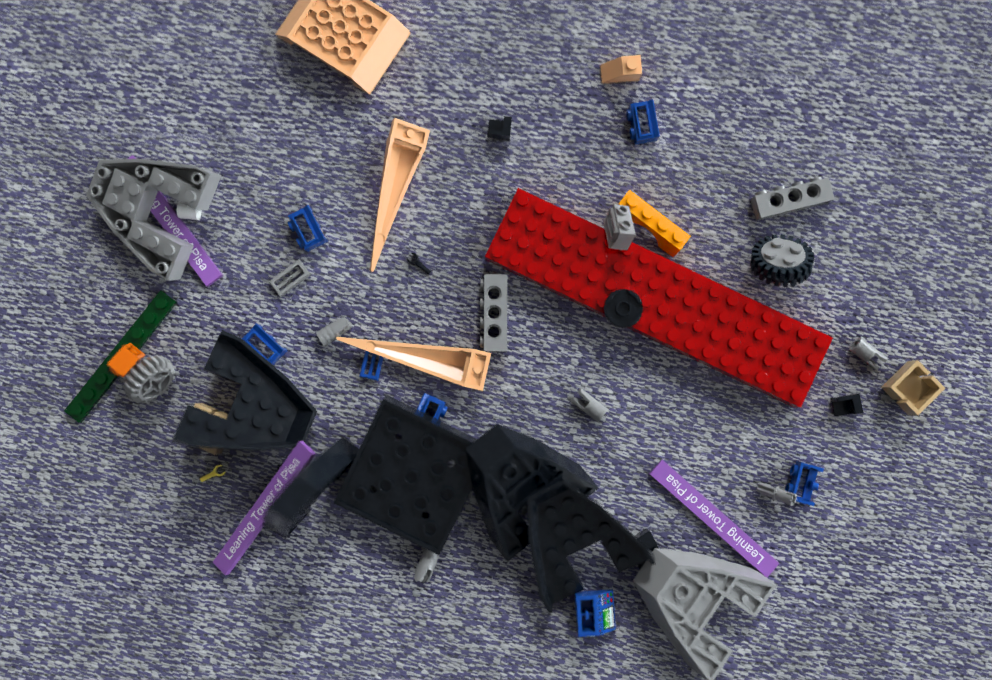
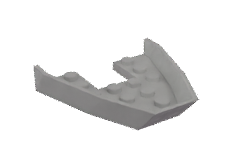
M654 548L652 552L654 553L656 564L652 565L649 559L646 560L633 582L652 618L686 664L705 680H714L733 650L704 631V627L724 597L756 618L777 584L748 566L695 552Z

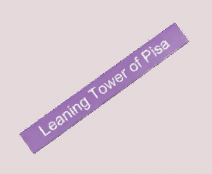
M132 155L128 159H136V157ZM158 191L151 208L152 214L165 231L194 245L188 262L203 283L209 287L220 279L223 274L182 219L178 218L177 212L162 192Z
M298 442L214 559L213 563L224 575L230 574L264 527L263 517L269 504L316 455L305 442Z
M662 459L649 473L766 578L779 565L778 561Z

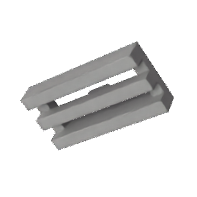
M298 259L270 280L269 283L277 294L283 297L308 278L311 273L301 260ZM297 266L301 267L299 270H297L295 273H293L291 276H289L287 279H285L283 282L276 286L275 283L278 282L281 278H283ZM304 271V274L302 276H300L298 279H296L282 291L279 290Z

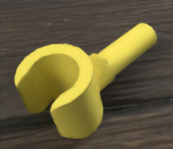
M223 465L215 466L214 470L201 477L200 481L203 482L215 476L225 475L226 472L222 474L217 473V469Z

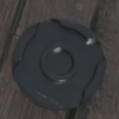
M616 290L605 300L604 315L608 322L615 327H631L641 318L643 304L640 297L632 290Z

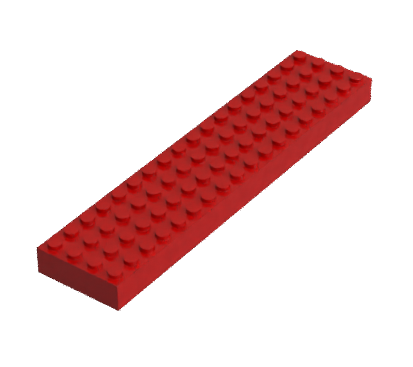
M520 188L517 189L485 255V260L604 317V303L611 293L620 289L632 290L642 300L643 313L636 324L627 328L794 408H801L833 339L829 335L631 242L628 250L610 249L604 228Z

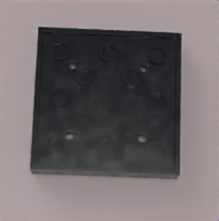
M387 395L382 399L334 504L440 555L472 490L465 449L477 439ZM400 434L402 439H396L395 435ZM453 460L455 462V465H449L448 461ZM371 486H375L377 491H372ZM423 512H428L430 516L425 517Z

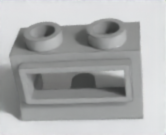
M614 204L603 219L608 247L610 249L628 250L636 235L629 206Z

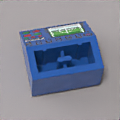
M613 589L580 591L574 594L576 629L579 637L598 636L616 630Z

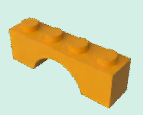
M631 190L626 193L618 204L629 206L633 223L639 224L650 231L656 238L658 247L671 257H674L691 237Z

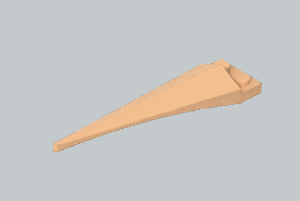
M397 118L392 120L389 136L386 141L370 272H373L397 211L426 149L430 130Z
M336 337L341 342L451 383L483 391L491 357L489 352L470 348Z

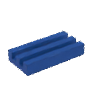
M365 351L359 377L379 381L384 357H379L376 374L372 376L377 356L373 353L369 373L365 374L370 353Z

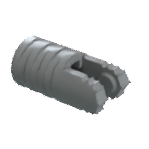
M344 317L321 328L316 334L321 343L327 346L337 340L336 337H342L341 335L348 332L352 328V323Z
M861 337L856 339L849 348L852 353L876 371L880 367L871 360L874 355L883 362L889 359Z
M580 388L578 394L588 402L587 405L576 397H573L570 401L598 423L608 408Z
M424 548L414 573L415 581H430L439 555Z

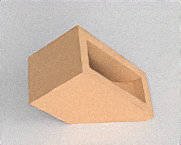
M641 55L621 56L601 64L602 84L639 81L642 75Z

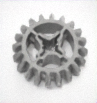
M156 354L153 357L148 356L146 360L142 359L139 364L136 363V366L130 369V373L126 374L127 378L123 381L126 395L136 403L141 402L142 404L151 402L152 399H157L159 395H163L165 390H168L169 385H172V380L175 379V367L162 355L158 356Z

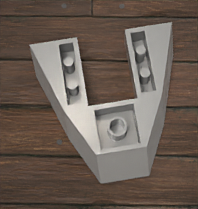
M146 159L99 160L86 196L109 228L152 273L167 281L180 280L194 245L147 221L156 195L160 191L195 210L208 211L222 175L194 165Z

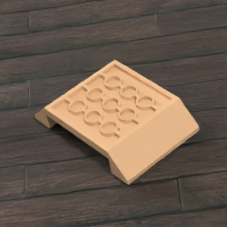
M298 0L275 35L291 46L294 43L351 79L356 87L370 95L411 33L391 13L370 0Z

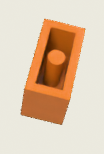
M128 343L115 354L107 365L111 367L110 371L124 377L131 372L130 369L134 368L136 363L138 364L146 354L132 343Z

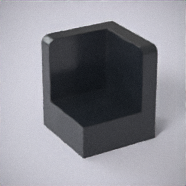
M504 116V121L489 120L487 139L510 140L512 117Z
M848 394L830 398L834 416L864 413L860 394Z

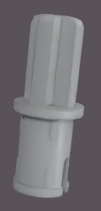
M762 482L758 484L757 492L772 497L773 501H781L793 506L797 500L796 494L785 491L780 486L775 488Z

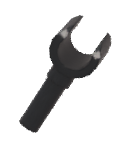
M411 253L416 259L413 262L407 259L409 264L417 266L429 275L431 271L420 262L416 253Z

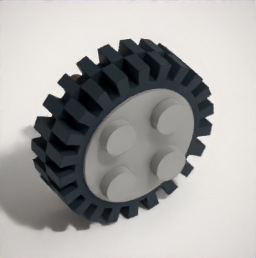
M772 235V239L766 236L764 240L760 239L758 243L754 244L750 261L751 271H754L755 276H759V280L763 281L766 279V283L769 285L773 281L774 286H780L782 283L783 287H787L788 283L791 286H796V282L801 284L803 280L806 281L811 275L815 258L812 248L807 247L808 244L806 242L801 244V239L799 238L794 241V236H789V239H786L785 235H781L780 238L777 235Z

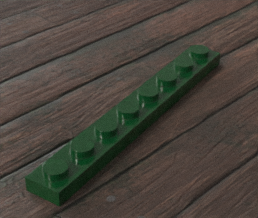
M159 291L64 412L78 423L83 422L118 378L117 375L110 371L111 367L107 365L108 362L128 343H132L140 350L177 304L173 298L164 291Z

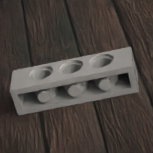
M819 176L810 179L808 183L799 181L791 184L792 187L785 188V186H779L774 188L772 192L767 193L766 190L755 193V196L750 201L756 221L827 204L835 200L829 177L822 179ZM807 189L812 191L813 197L808 196ZM788 194H792L794 196V202L789 200ZM770 198L776 201L777 206L771 205Z
M484 274V279H480V291H484V298H480V310H484V317H480V329H484V336H480V348H484L485 352H507V274ZM491 290H497L499 297L491 299L488 293ZM497 309L499 316L495 319L490 318L488 315L489 310ZM490 328H497L499 330V335L496 338L488 335Z

